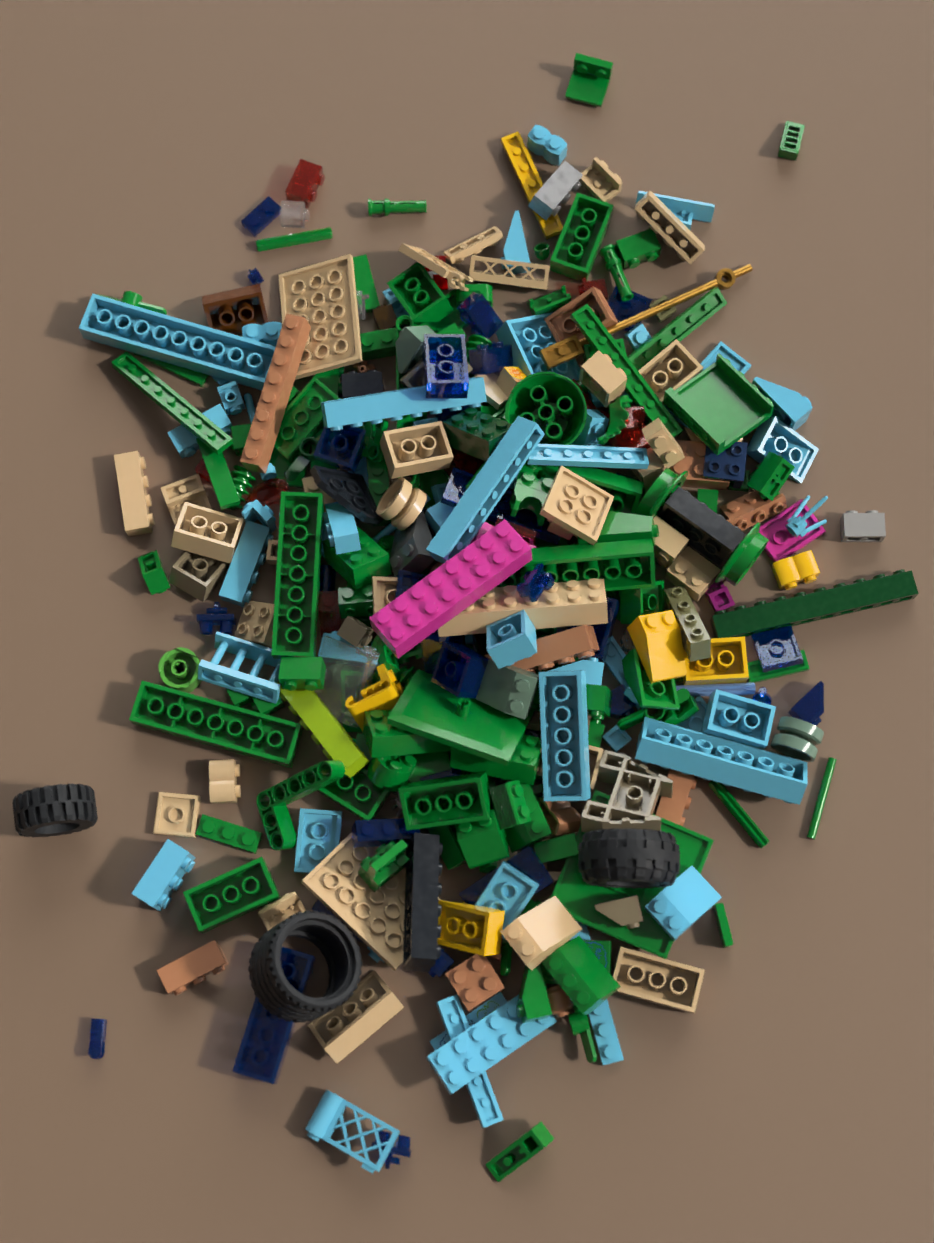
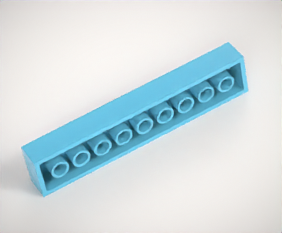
M93 293L79 326L84 339L231 382L236 381L238 384L259 390L263 389L276 348L272 345Z

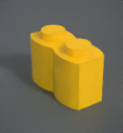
M811 550L776 561L771 566L779 589L791 590L797 587V583H812L817 580L816 577L820 574Z

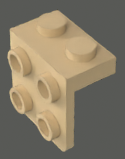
M256 601L246 602L234 637L272 648L274 604Z

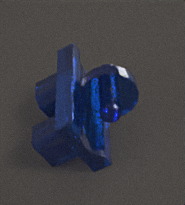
M543 563L537 564L532 571L526 572L524 575L525 582L519 583L516 587L521 598L529 597L531 602H536L544 590H549L553 587L554 578L550 573L543 571Z
M214 602V608H207V614H197V622L200 625L202 635H212L213 625H220L221 633L232 635L233 625H236L237 619L234 614H227V608H220L219 602Z
M378 1132L381 1143L389 1141L390 1132ZM399 1135L397 1146L391 1148L385 1160V1169H390L391 1163L400 1164L401 1158L393 1157V1154L411 1157V1137ZM376 1139L372 1142L371 1147L377 1145Z

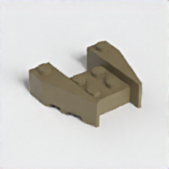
M604 750L599 765V781L614 784L615 786L608 805L587 800L581 816V832L587 833L588 831L614 828L661 831V817L653 816V812L659 795L672 798L673 780L662 774L657 775L648 770L647 766L631 761V757L625 754Z

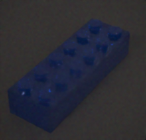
M282 947L280 959L283 973L290 985L305 995L316 957ZM256 996L232 1072L271 1084H277L296 1023H293V1021L288 1022L277 1018L276 1015H272L270 1011L264 1008L262 1003L260 1004Z

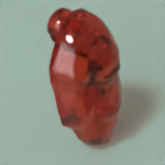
M268 479L254 487L253 491L246 498V503L257 499L263 507L265 505L277 504L281 501V491L288 492V483L284 479Z

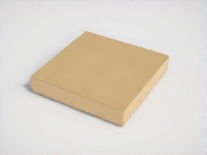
M158 792L153 834L196 838L201 796Z

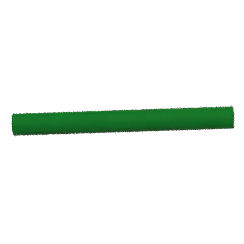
M831 757L827 761L807 838L815 840L837 761Z

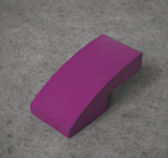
M714 581L705 592L715 612L735 605L727 586H724L722 581L717 584Z

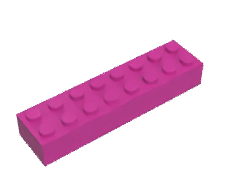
M504 519L369 618L372 629L397 658L401 657L533 560L531 547Z

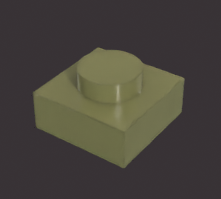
M664 295L650 304L648 309L669 299ZM673 306L654 316L661 323L675 314L677 309Z

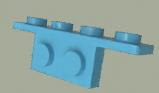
M638 191L636 203L647 192ZM654 194L689 230L692 219L705 222L712 221L714 204Z

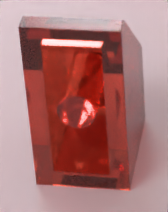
M319 591L321 637H323V633L331 634L332 631H339L341 627L338 591Z

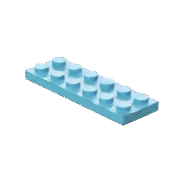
M517 995L426 1058L451 1095L556 1023L555 1017L551 1015L546 1019L522 1023V1019L518 1017L516 1012L519 997Z

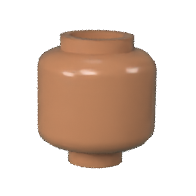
M560 985L547 988L546 991L552 1015L556 1014L557 1018L568 1015V1010L573 1007V1001Z

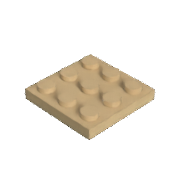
M561 466L556 473L540 514L594 545L598 540L614 496Z

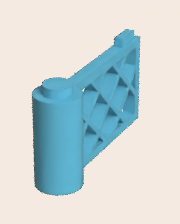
M327 1089L305 1128L308 1131V1137L315 1141H319L320 1138L361 1161L363 1163L361 1167L372 1174L375 1170L380 1171L400 1133L396 1128ZM346 1107L353 1109L355 1119L344 1122L343 1113ZM370 1119L373 1130L363 1133L360 1121ZM356 1123L359 1134L348 1138L346 1126ZM342 1127L344 1139L337 1142L331 1139L334 1130ZM388 1129L393 1132L389 1141L381 1143L379 1131ZM375 1133L377 1145L366 1148L364 1136ZM360 1138L363 1150L353 1152L349 1141ZM379 1149L380 1158L377 1164L369 1160L368 1151Z

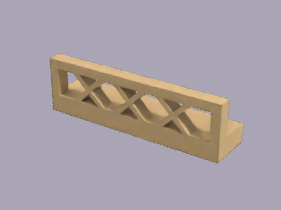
M472 255L469 277L476 281L547 290L550 265ZM475 260L483 261L488 268L485 271L474 270ZM500 263L508 271L504 274L495 273L492 267ZM516 266H522L527 274L515 276L511 270ZM537 268L545 269L544 279L534 278L531 273Z

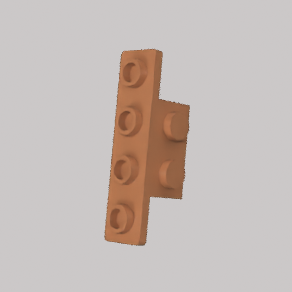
M754 490L720 506V511L728 522L744 531L758 522H762L786 510L787 505L784 494L775 496L773 501H764L756 493L757 491Z

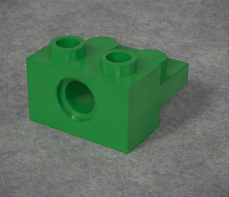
M403 840L397 844L393 841L388 845L382 844L375 851L376 854L372 858L368 856L360 863L361 867L358 875L376 892L406 867L409 858L404 852L408 845Z

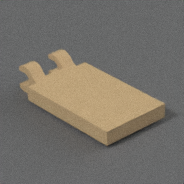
M403 243L399 248L400 252L440 276L447 278L451 288L469 291L464 284L466 280L473 282L472 277L466 276L422 248Z

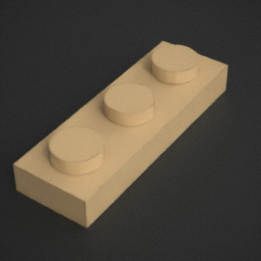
M494 226L444 251V255L452 264L460 263L466 257L480 253L483 248L496 245L499 240L504 238L502 231Z

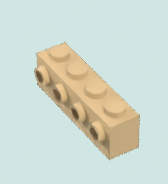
M650 190L636 203V214L642 220L645 219L650 224L649 227L656 234L659 233L664 238L663 241L670 248L673 247L677 251V255L684 262L687 261L691 264L704 252L705 245Z

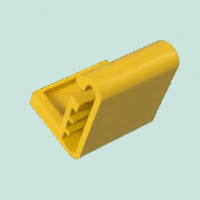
M384 663L376 667L381 681L360 691L364 699L356 702L351 695L345 702L346 708L362 732L364 711L393 709L404 692L401 683L396 684L395 681L397 679L392 669L387 670Z

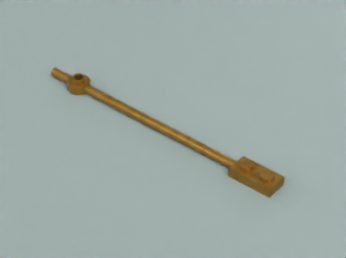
M748 264L734 271L723 268L719 270L714 280L606 329L610 334H613L705 293L714 287H719L723 290L729 289L735 283L736 278L753 270L752 266ZM721 278H725L727 283H724ZM575 334L540 350L539 354L547 370L583 355L584 350L582 347L590 343L586 338L578 340Z

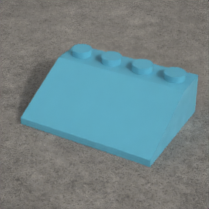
M552 313L506 320L496 332L511 367L519 366L526 376L538 372H555L556 374L568 377L573 382L579 380L580 368L575 358L547 370L539 354L540 350L557 343L544 320Z

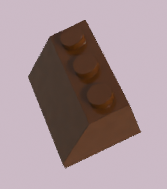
M260 284L202 296L203 307L210 328L234 335H242V327L247 324L263 325L269 322Z

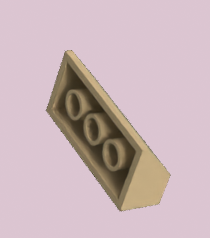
M375 970L358 983L356 991L353 992V995L345 1003L320 1016L308 1025L321 1046L337 1064L404 1008Z

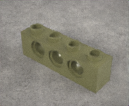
M684 585L665 589L664 608L666 611L672 610L681 630L682 645L690 662L710 658L711 638Z

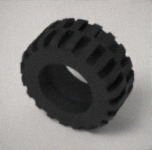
M72 783L37 787L17 794L12 801L15 831L24 837H49L80 832L93 827L98 820L95 792L89 785Z

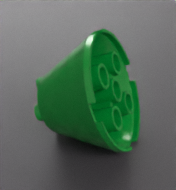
M538 372L525 377L512 389L505 407V419L510 424H513L518 416L536 422L545 434L539 444L571 445L579 437L585 426L587 406L582 391L571 379L555 372Z

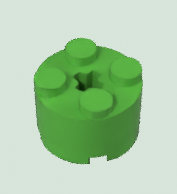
M179 647L166 652L161 657L158 666L159 674L168 688L190 693L202 681L198 679L200 660L191 650ZM184 667V672H180L179 674L178 669L182 670Z

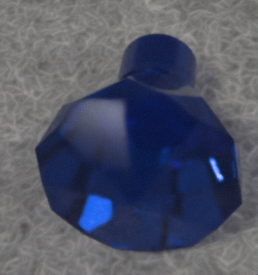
M765 687L759 688V692H756L752 697V700L771 705L772 698L767 693Z

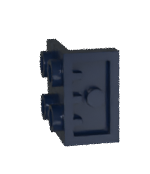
M737 441L719 455H716L706 445L703 477L733 481L732 488L740 489L744 482L748 443Z

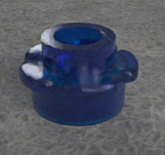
M256 268L253 270L249 269L250 274L247 277L253 285L264 282Z

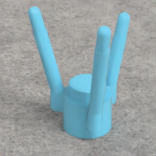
M809 495L806 496L792 517L787 520V530L794 537L799 535L803 537L808 532L827 523V520L824 519L806 528L807 522L805 520L828 499V496H824L803 517H797L810 499Z

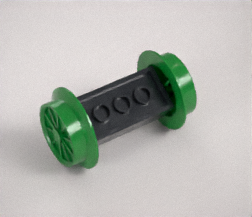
M669 468L665 469L644 495L635 514L653 516V518L656 515L689 539L687 546L721 569L715 580L716 584L726 580L733 586H736L769 542L768 538L759 533L761 523L758 522L746 536L739 527L732 525L722 515L715 513L705 503L700 502L688 491L681 488L688 476V471L678 475Z

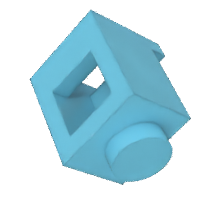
M236 381L217 387L227 415H236L246 409Z

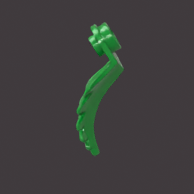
M629 395L618 397L613 403L609 404L607 432L597 438L598 444H606L610 438L620 434L621 429L626 427L624 421L628 419V410L634 404Z

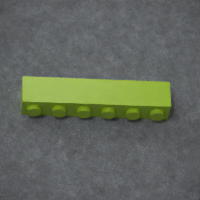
M280 684L279 696L285 702L288 700L291 704L288 708L295 716L299 715L301 717L299 722L307 731L311 730L313 733L311 738L316 744H322L324 747L322 752L329 760L333 759L343 762L347 776L353 777L370 762L315 691L306 689L289 691L282 689Z

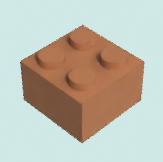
M475 954L445 973L468 1012L505 989L486 956Z

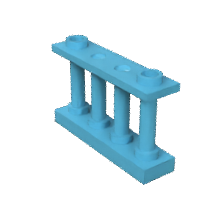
M217 631L214 646L217 650L210 662L201 660L199 663L198 679L276 704L280 694V684H277L281 659H274L272 657V648ZM225 651L236 654L230 668L218 665ZM244 658L256 661L250 674L238 671ZM264 664L276 667L269 681L258 678Z

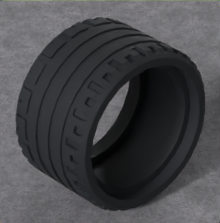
M310 910L298 912L271 928L258 939L249 959V980H251V987L254 990L255 996L259 999L258 1001L272 1015H276L277 1018L288 1022L304 1023L317 1019L341 1006L353 995L362 974V957L355 937L340 920L324 912L319 913L318 911ZM296 936L304 938L318 947L324 955L329 968V985L322 998H313L301 994L286 979L281 967L280 956L281 948L287 937Z

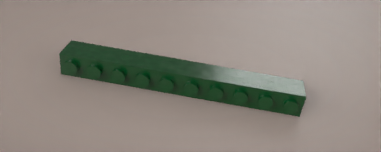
M904 569L893 572V575L885 576V574H879L871 580L866 581L865 578L853 581V584L849 585L839 583L834 585L832 589L826 590L825 587L815 589L814 593L810 594L800 592L794 594L792 598L786 599L785 596L774 599V602L766 603V601H760L746 608V605L734 608V611L730 612L720 610L714 613L710 623L715 638L748 637L911 600L919 593L912 570L905 572Z

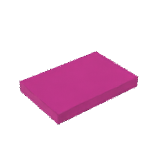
M802 499L760 526L759 533L769 539L764 551L773 563L788 558L826 532L822 525L808 532L803 537H800V535L794 537L787 530V520L795 513L802 503ZM807 505L804 506L797 517H803L810 510ZM811 514L805 520L807 522L806 528L819 522L814 514Z

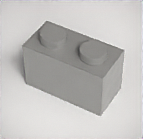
M855 510L846 511L840 518L841 542H882L886 537L885 514L878 513L876 510H870L866 513H858Z

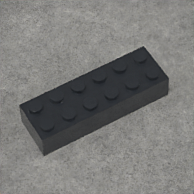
M414 833L406 848V856L409 858V861L406 865L403 971L428 973L432 966H435L436 960L440 958L441 947L437 946V938H440L441 925H438V917L441 916V904H438V896H441L442 884L439 883V876L442 874V863H439V856L442 855L443 844L439 843L440 835Z

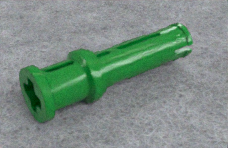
M384 198V200L368 199V216H372V214L388 216L390 213H427L426 200L389 201L387 198Z
M609 244L604 246L599 253L606 262V270L612 274L622 301L626 302L631 300L634 295L622 270V260L618 258L617 248L615 245ZM619 277L621 278L624 287H622Z

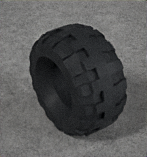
M633 828L588 831L583 835L582 843H579L578 868L582 874V880L586 884L614 888L671 886L675 883L676 875L679 874L680 869L679 845L676 844L674 835L665 831Z

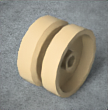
M398 478L383 494L378 503L376 513L385 520L391 519V524L400 531L405 530L421 513L426 503L427 495L417 487L412 489V484L405 478Z

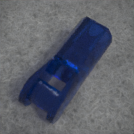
M91 1019L88 1054L93 1059H101L105 1054L106 1019Z

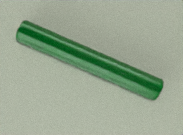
M327 227L260 239L256 241V247L260 252L332 239V229Z
M710 781L708 786L758 847L763 848L769 843V839L725 786L720 782Z

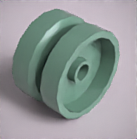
M787 716L781 717L777 726L780 733L774 735L770 746L791 758L814 762L818 753L815 745L821 743L824 736L823 730L801 719Z

